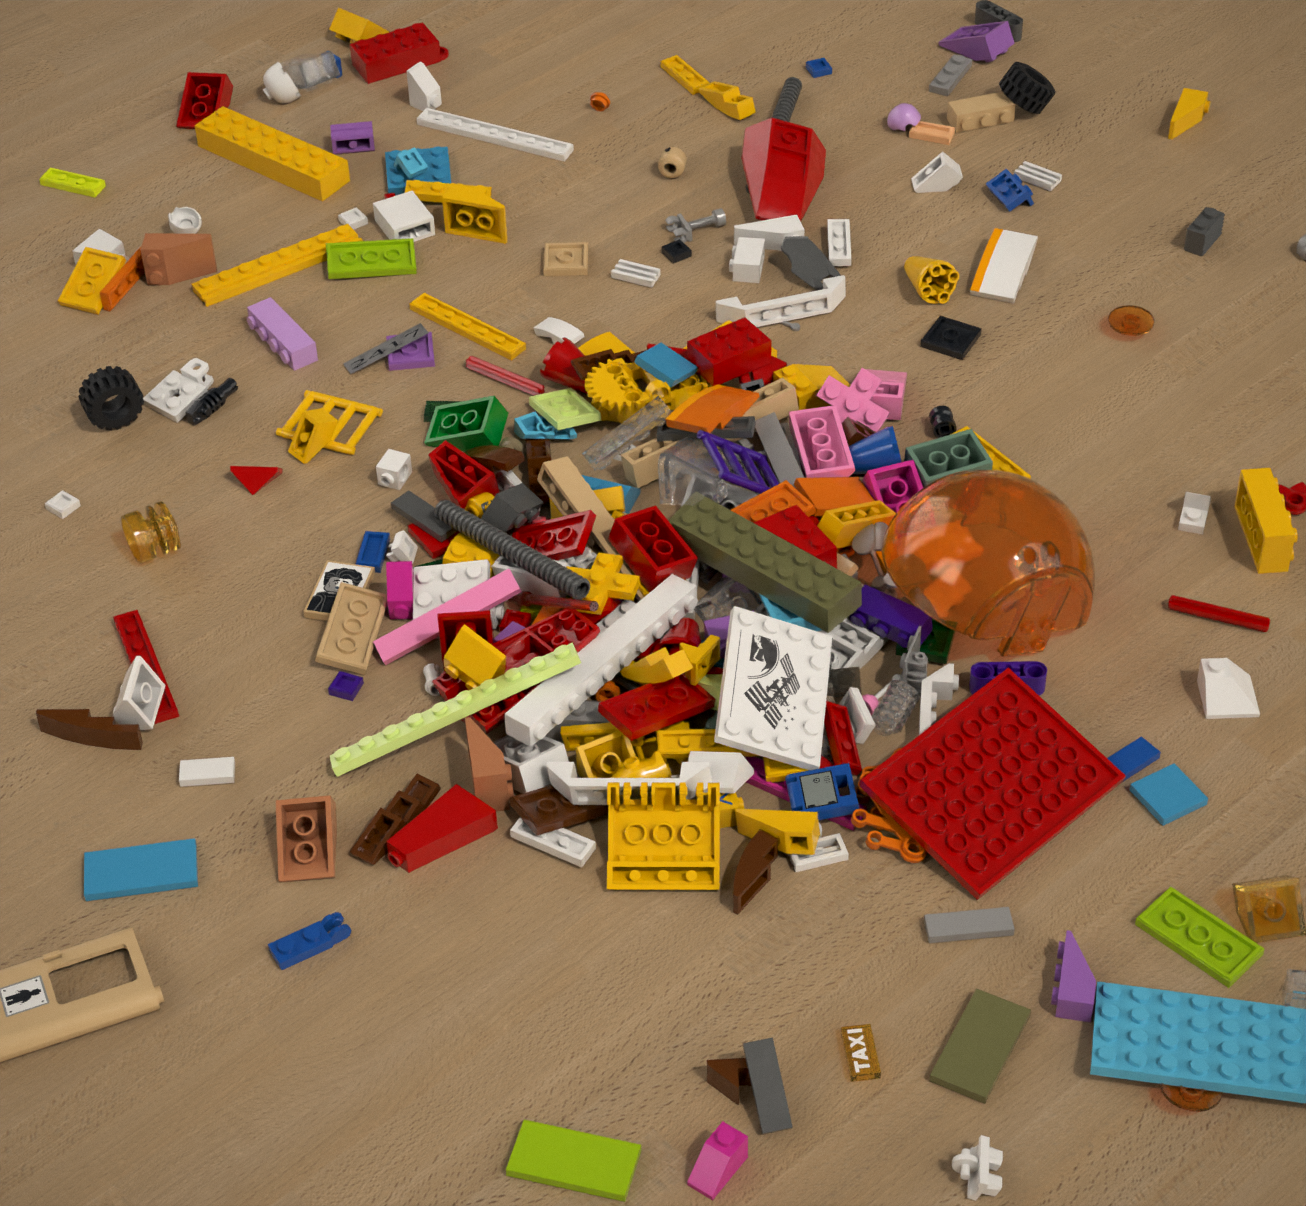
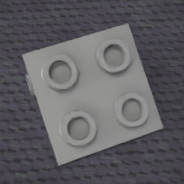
M921 626L918 627L915 636H910L907 646L908 653H903L900 660V668L903 669L899 679V687H902V699L905 698L907 692L920 696L922 680L927 678L928 658L925 653L920 652Z

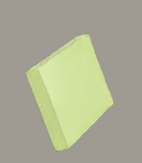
M572 388L529 397V405L557 430L601 421V413Z

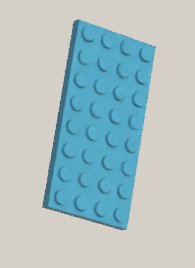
M1097 981L1090 1074L1306 1104V1008Z

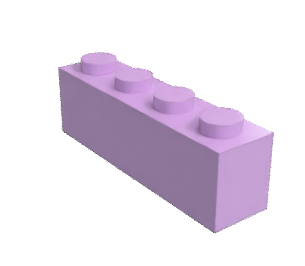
M271 297L247 307L249 316L247 317V323L249 327L259 334L262 341H266L274 353H278L284 364H288L295 371L318 361L316 343Z

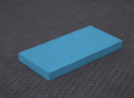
M195 838L84 853V897L86 901L198 887L197 843Z

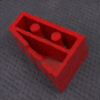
M445 440L428 454L436 478L452 503L465 509L468 500L478 494L488 492L496 496L497 493H500L495 474Z
M797 504L753 522L837 569V547Z

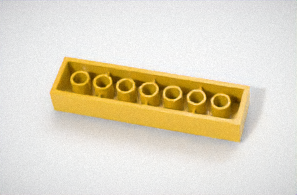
M224 106L195 125L198 147L322 202L350 182L348 160Z

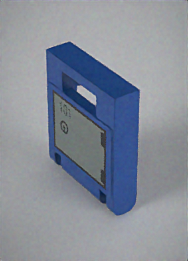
M849 763L793 773L785 777L792 811L818 812V820L850 815L856 809H859ZM848 784L850 795L840 796L838 788L847 787Z

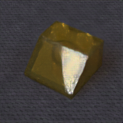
M1284 875L1232 884L1236 913L1248 938L1259 943L1306 935L1299 878Z

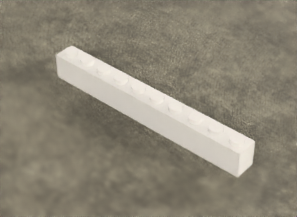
M671 574L578 652L580 664L544 680L505 713L506 734L529 747L543 739L556 725L561 724L564 718L574 710H577L591 695L596 694L598 689L608 681H611L619 671L627 667L639 654L645 652L673 625L678 624L680 619L687 613L693 611L698 602L697 586Z

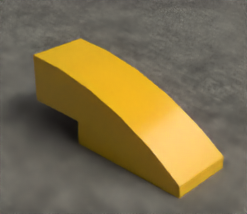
M714 81L698 88L700 94L709 103L732 118L742 120L756 113L753 97L740 95L738 86Z
M666 647L622 670L621 674L623 677L633 681L655 684L670 680L693 667L684 649L669 655Z

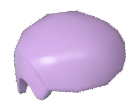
M901 103L890 111L887 123L891 130L899 129L905 131V127L908 124L916 126L921 119V115L913 105Z

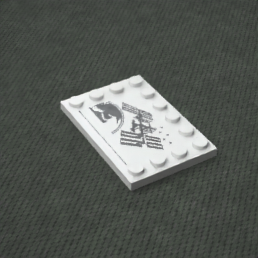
M734 606L730 612L714 742L806 770L819 769L832 636Z

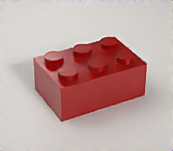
M746 317L687 341V360L698 367L696 372L712 386L720 385L771 363L772 340Z
M656 505L615 518L608 537L610 543L623 556V559L635 575L640 576V581L649 592L671 574L684 580L689 579L698 559Z

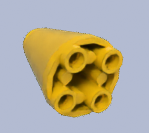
M920 256L909 257L904 264L905 272L920 298L932 304L948 302L959 280V273L953 265L945 260Z

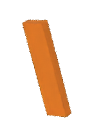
M141 247L100 291L103 310L111 311L145 273Z

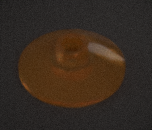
M1126 305L1112 310L1108 317V323L1113 330L1120 334L1139 336L1152 330L1154 317L1148 310L1142 307Z
M1161 1083L1162 1093L1170 1103L1178 1108L1192 1112H1203L1216 1107L1223 1095V1092Z

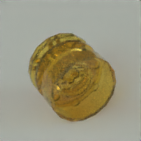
M162 501L155 503L154 509L150 505L145 507L146 519L138 510L121 516V525L126 541L139 564L157 557L155 546L164 555L169 553V547L172 551L181 548L177 524Z

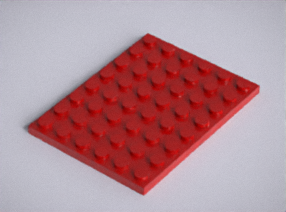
M1007 668L860 780L859 786L978 900L1121 784L1126 775L1010 668Z

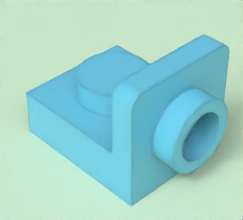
M415 147L409 150H402L396 156L394 167L396 169L402 168L409 179L428 170V165Z

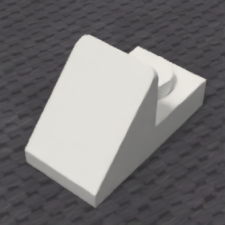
M1185 492L1178 530L1203 535L1211 501L1210 496Z

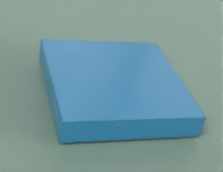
M659 343L637 355L634 361L635 364L657 379L667 382L670 388L694 375L698 369L696 365L663 343Z
M1175 763L1130 784V791L1163 826L1208 803V797Z

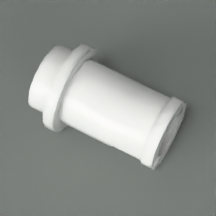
M431 663L423 669L426 679L425 690L430 695L438 696L440 693L432 681L441 675L440 667L437 664L434 667V663Z

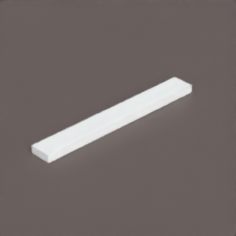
M426 108L417 117V125L564 162L574 151L573 144L430 108Z

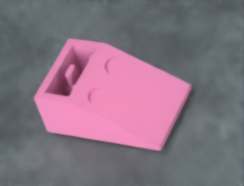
M865 369L882 379L880 386L870 401L890 412L887 417L888 420H901L907 372Z

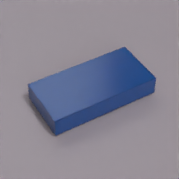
M365 531L356 564L375 567V573H381L390 542V533Z
M1141 736L1107 759L1126 775L1125 781L1158 760L1161 752Z

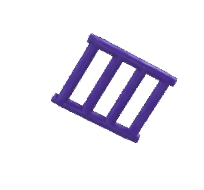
M702 430L697 432V438L702 440L719 471V478L758 494L779 484L767 462V456ZM717 447H720L734 473H731ZM735 454L739 455L752 480L748 479ZM753 461L758 464L770 487H767Z

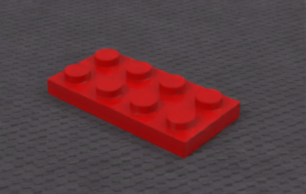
M587 510L514 529L512 537L552 560L559 561L583 555L596 514L592 510Z
M682 673L665 682L648 683L602 701L598 705V712L632 741L714 708L716 699L699 684L696 686L691 685L685 673Z

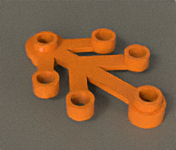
M871 771L862 773L858 781V789L865 796L869 795L859 786V783ZM873 799L872 801L883 817L869 814L864 809H856L853 812L851 823L855 827L873 826L893 832L898 838L894 839L883 836L881 832L876 830L870 831L865 841L870 849L877 850L880 847H885L898 851L901 857L910 863H919L926 857L927 851ZM856 816H861L864 820H858ZM870 838H876L879 842H873ZM909 849H914L917 853L911 852Z

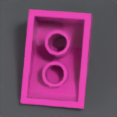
M914 460L867 471L862 483L875 501H882L897 514L890 527L893 536L936 525Z

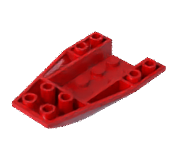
M769 118L745 128L741 159L755 219L763 221L797 215L800 222L802 221L824 178L826 149L812 128L775 118Z
M571 606L491 645L506 655V673L511 668H518L529 663L535 657L553 652L561 645H568L573 642L578 653L598 636L600 628ZM446 671L432 681L445 701L456 697L462 691L468 690L465 682L459 678H452ZM542 682L465 718L470 717L485 734H488L505 722V713Z

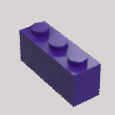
M868 585L862 587V605L850 615V620L853 624L873 631L882 638L886 637L895 641L904 648H907L910 636H915L919 626H921L920 646L933 630L931 613Z

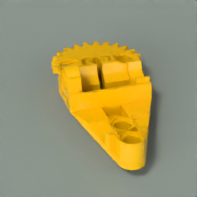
M622 358L613 361L607 359V364L600 362L599 368L592 367V373L588 372L585 379V391H587L588 398L592 397L593 403L599 402L600 407L608 404V410L617 406L618 411L623 410L624 417L629 420L645 419L675 410L692 395L705 388L712 387L696 372L694 375L670 388L667 382L657 379L634 362L625 363ZM641 378L647 384L645 392L638 388L634 380Z

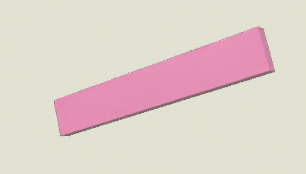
M508 568L373 641L383 663L387 665L439 637L438 613L487 611L522 591L511 570Z

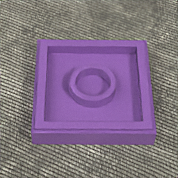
M432 332L388 354L389 371L435 367ZM397 335L386 336V339L389 340Z

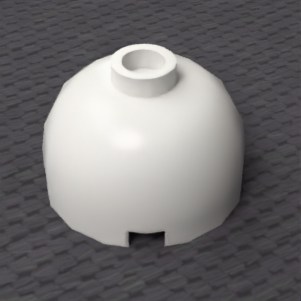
M279 62L272 65L265 72L263 77L265 88L263 91L269 100L273 98L276 102L285 104L301 96L287 72L282 70V65Z

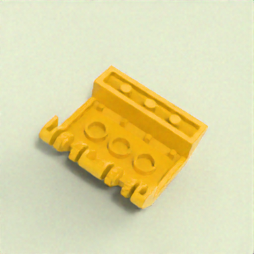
M608 782L607 889L720 890V783H708V795H704V783H697V799H686V782H680V795H676L675 782H652L651 795H648V782H641V799H631L632 787L630 782H624L623 795H620V782Z

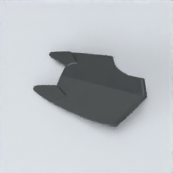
M788 236L784 238L781 250L791 262V272L815 290H822L823 284L821 281L828 276H841L828 258L807 236Z

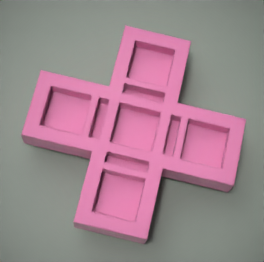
M861 368L850 387L829 375L816 395L828 404L836 405L841 423L849 417L875 433L881 429L890 412L870 401L880 386L882 379L864 368Z

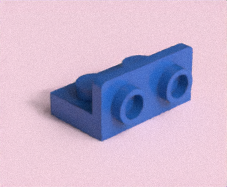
M1007 169L986 183L990 192L1009 212L1024 201L1030 206L1034 204L1031 198L1033 195L1031 189L1026 184L1023 186L1019 176L1016 173L1012 175Z

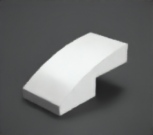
M548 317L534 327L536 336L550 337L553 344L557 341L560 343L564 342L562 339L564 337L575 344L584 337L583 332L578 328L552 317Z

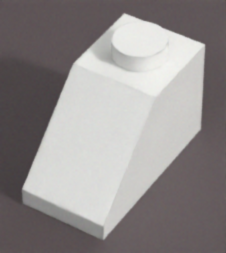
M419 62L406 71L410 106L424 111L426 108L436 109L442 104L440 86L426 66Z
M941 152L911 179L914 191L916 193L948 191L951 187L957 185L963 176L960 165L944 152Z

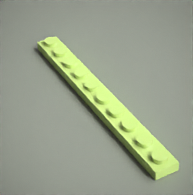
M573 642L568 645H561L553 652L544 656L535 657L521 667L511 668L505 674L495 679H488L476 688L462 691L448 701L436 703L432 708L422 713H415L403 722L389 725L383 731L373 736L363 737L358 743L338 749L334 754L330 755L335 775L338 777L580 664L581 661Z

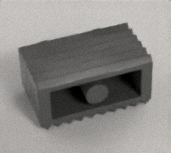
M1204 207V210L1195 218V221L1187 227L1184 250L1198 256H1203L1222 234L1225 214L1214 208Z

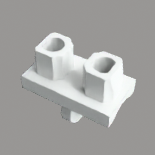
M981 1135L977 1146L970 1149H962L961 1154L956 1155L952 1159L953 1170L961 1174V1179L968 1180V1199L976 1201L981 1194L996 1196L1002 1188V1177L989 1173V1169L995 1171L999 1169L1003 1161V1151L990 1147V1137Z

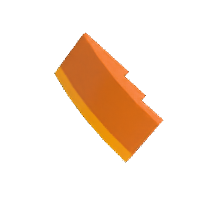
M719 384L708 387L680 404L665 419L666 425L670 428L697 433L699 430L711 433L715 428L722 430L733 417H742L760 396L757 392Z

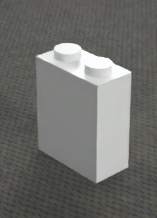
M413 191L373 203L375 221L390 240L413 238L415 242L435 235L434 217Z

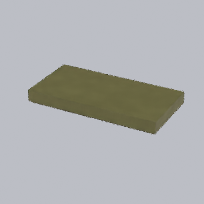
M976 988L934 1066L929 1081L985 1104L1031 1016V1009Z

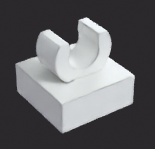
M403 530L395 534L393 543L389 545L392 552L387 553L386 556L391 562H397L398 560L412 561L413 564L418 546Z

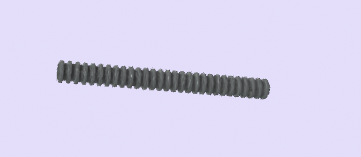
M789 77L785 80L771 118L790 121L802 89V83L798 78ZM746 184V191L749 193L748 185Z
M441 500L436 505L434 515L438 520L518 567L537 576L568 596L573 597L575 600H582L589 593L590 582L581 575L532 549L530 546L518 541L511 535L499 530L497 527L449 500Z

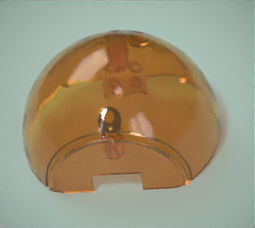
M999 470L962 471L944 476L912 496L896 513L885 532L882 542L883 562L892 581L906 598L934 620L956 632L968 635L971 639L992 640L1002 638L997 649L1002 657L1043 652L1052 632L1078 629L1086 625L1095 590V567L1087 536L1076 516L1058 496L1043 485L1027 477Z

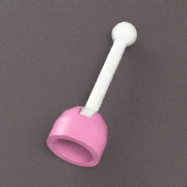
M895 674L892 681L875 696L869 694L862 696L871 716L879 707L878 699L895 684H899L900 674Z

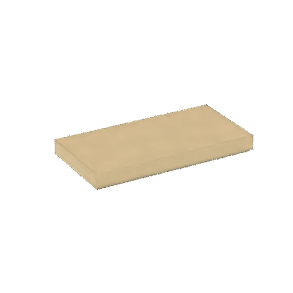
M341 582L315 662L365 675L375 646L373 641L377 639L388 604L387 594Z

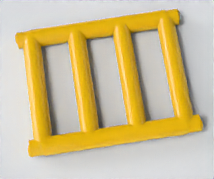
M306 390L303 401L282 428H277L275 434L276 436L292 440L295 431L292 430L299 422L302 412L308 410L313 401L325 403L322 408L328 413L331 412L334 406L341 407L345 411L338 419L331 441L324 448L354 455L356 451L355 446L377 416H382L383 409ZM355 411L366 414L346 444L335 441Z

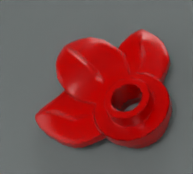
M1300 482L1290 488L1279 484V492L1285 498L1286 511H1290L1292 515L1304 513L1306 511L1305 483Z

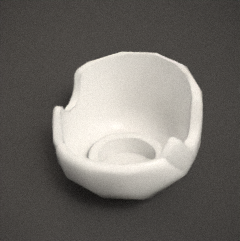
M176 207L172 213L168 214L169 226L174 234H196L201 228V216L193 208Z

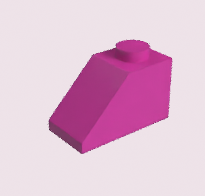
M412 561L386 562L387 603L390 620L413 619L414 573Z
M722 1121L704 1143L689 1176L687 1185L713 1201L748 1158V1136Z

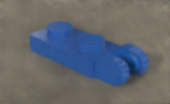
M335 912L325 916L321 922L313 923L269 943L268 948L279 968L284 970L332 948L333 945L348 938L352 930L349 925L342 923L344 918L341 913Z

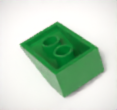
M495 395L436 406L424 443L426 446L438 447L446 440L461 451L478 446H499L509 413Z

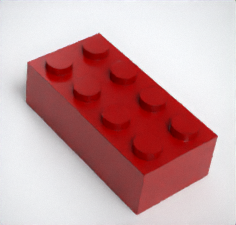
M423 22L350 44L352 65L367 84L406 73L408 69L419 62H422L425 66L441 62L439 40Z

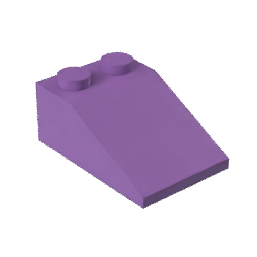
M1008 21L960 27L938 42L939 46L975 61L985 60V62L995 60L998 54L1007 52L1008 48L1015 44Z

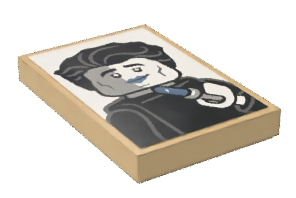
M327 560L303 611L304 618L328 621L340 583L343 582L369 589L375 575V567Z

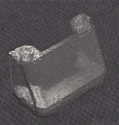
M685 437L660 454L658 461L660 504L696 505L705 497L720 504L723 498H726L727 485L724 482L727 481L718 477L719 471L702 440L696 437ZM719 450L731 473H734L723 452ZM738 460L749 479V473L747 472L744 464L742 463V461Z

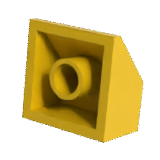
M341 8L337 9L329 30L336 33V38L345 42L347 39H350L351 44L362 39L375 37L378 34L389 33L388 30L370 20Z
M464 624L444 656V667L447 674L454 679L459 678L465 682L468 690L480 686L488 679H495L505 674L506 655Z

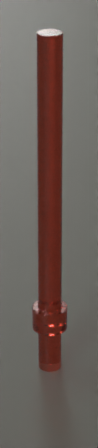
M522 591L508 599L509 602L517 603L520 606L541 605L593 612L597 611L599 607L596 601L534 595L529 591Z

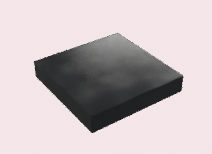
M939 316L921 340L920 347L963 360L981 336L982 328Z

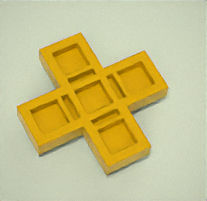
M598 552L591 569L566 566L590 582V590L587 596L582 600H576L575 607L578 612L601 615L608 597L634 600L640 586V576L619 573L623 565L622 555Z

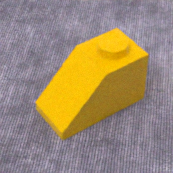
M323 408L303 411L288 452L303 464H307L331 441L338 420Z

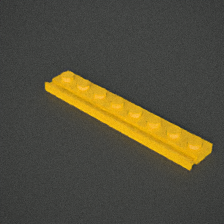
M349 224L341 225L247 263H242L234 268L192 283V290L208 307L327 261L326 243L363 241V239L358 237V234Z

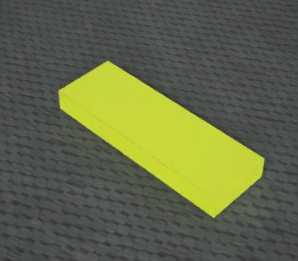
M51 167L39 179L42 186L94 198L106 187L105 180Z

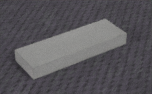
M1009 907L924 915V924L929 943L1013 936L1015 930Z

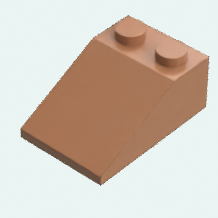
M145 233L141 254L147 285H171L217 272L211 234Z
M470 717L465 718L474 795L495 809L496 812L510 810L509 799L514 796L512 782H507L512 780L511 765L505 764L503 752Z
M331 795L276 800L279 883L335 878L337 818L336 803Z

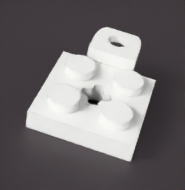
M194 358L180 369L182 374L173 370L143 398L144 405L178 423L186 416L185 412L213 384V377L206 374L209 370L208 363ZM200 366L198 370H193L194 367Z

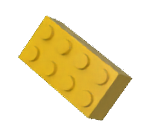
M1271 468L1242 469L1234 507L1258 574L1288 572L1290 561L1294 559L1293 545L1298 540L1297 529L1292 527L1290 511H1286L1284 495L1279 492L1278 479L1273 476Z

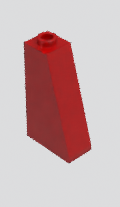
M455 784L386 841L388 859L395 867H401L410 873L498 829L496 810L458 784Z

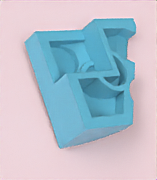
M536 411L514 419V432L521 439L577 438V433L573 427L557 430L544 417L538 416Z

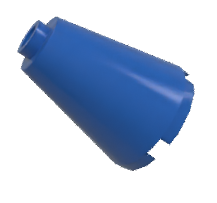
M893 426L886 427L849 446L855 466V472L852 474H866L868 470L902 462Z

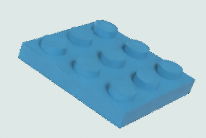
M448 147L416 148L428 165V170L411 179L407 177L402 168L396 169L394 167L396 156L400 151L385 152L388 193H395V195L405 193L407 180L451 184Z

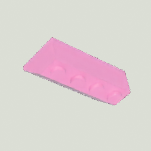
M836 405L789 412L790 433L793 435L804 478L849 477L855 472V466Z

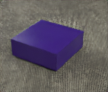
M339 671L328 688L329 695L353 701L364 684L363 677Z

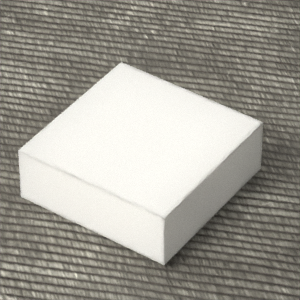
M357 207L338 215L339 222L342 225L349 224L353 230L368 224V218Z
M63 490L45 503L46 510L62 519L81 506L79 499Z

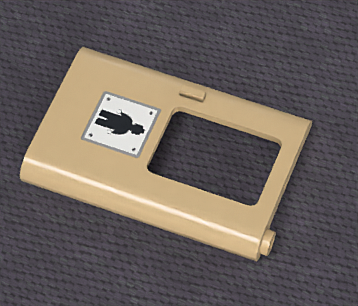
M132 927L0 969V1063L160 1010L159 1003L164 1002L161 988L159 985L153 986ZM121 948L128 950L137 975L136 980L65 1004L57 1002L49 978L50 972Z

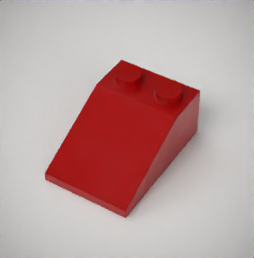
M187 73L176 124L177 128L195 129L196 124L222 106L229 107L234 86L227 74Z
M490 610L437 614L444 672V656L464 624L488 643H494Z

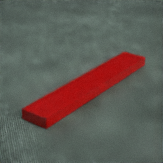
M138 609L113 616L130 664H132L136 656H141L165 684L154 724L179 717L178 709Z

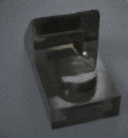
M830 660L827 698L845 696L850 687L858 688L862 695L860 668L833 669Z

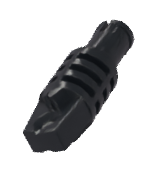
M227 378L217 388H211L204 393L185 412L188 422L197 425L215 413L216 410L225 404L227 397L238 390L236 381L232 378Z

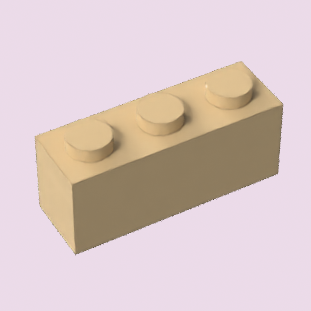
M1003 92L948 102L947 120L952 127H955L956 133L1014 122L1016 104Z

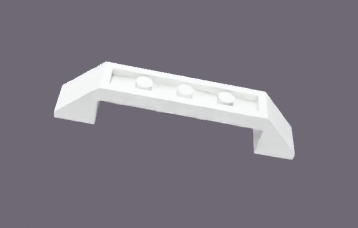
M845 276L823 279L822 290L743 306L738 297L715 301L716 321L723 324L728 320L734 322L746 317L756 327L832 312L846 297Z
M952 663L945 665L922 680L919 735L936 723V712L931 711V708H936L937 700H952L953 690H958L959 675L954 674V664Z
M547 762L546 765L551 785L573 805H607L608 782H620V795H623L624 782H630L632 787L631 799H641V782H648V795H651L652 782H675L676 795H680V782H686V799L696 796L697 783H704L705 790L708 788V783L713 782L709 762H682L679 778H578L574 762Z

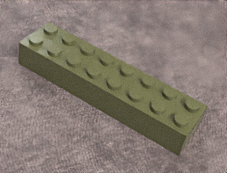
M707 497L703 498L672 522L674 529L698 557V560L763 595L827 633L862 605V582Z

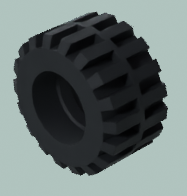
M1014 62L999 82L1003 93L1012 102L1034 114H1040L1056 93L1053 85L1045 76L1031 66L1021 62Z
M106 366V369L102 370L99 368L96 373H90L87 380H83V387L79 388V401L90 422L94 426L97 425L99 429L106 428V430L111 431L113 428H116V430L121 429L123 425H130L131 420L135 421L138 418L137 414L142 412L141 406L144 405V396L128 370H122L118 366L114 369L111 366ZM117 395L114 399L106 401L108 398Z

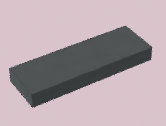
M409 490L391 502V509L441 543L457 532V530L435 517V507Z
M773 1037L743 1043L762 1135L792 1129L793 1126Z

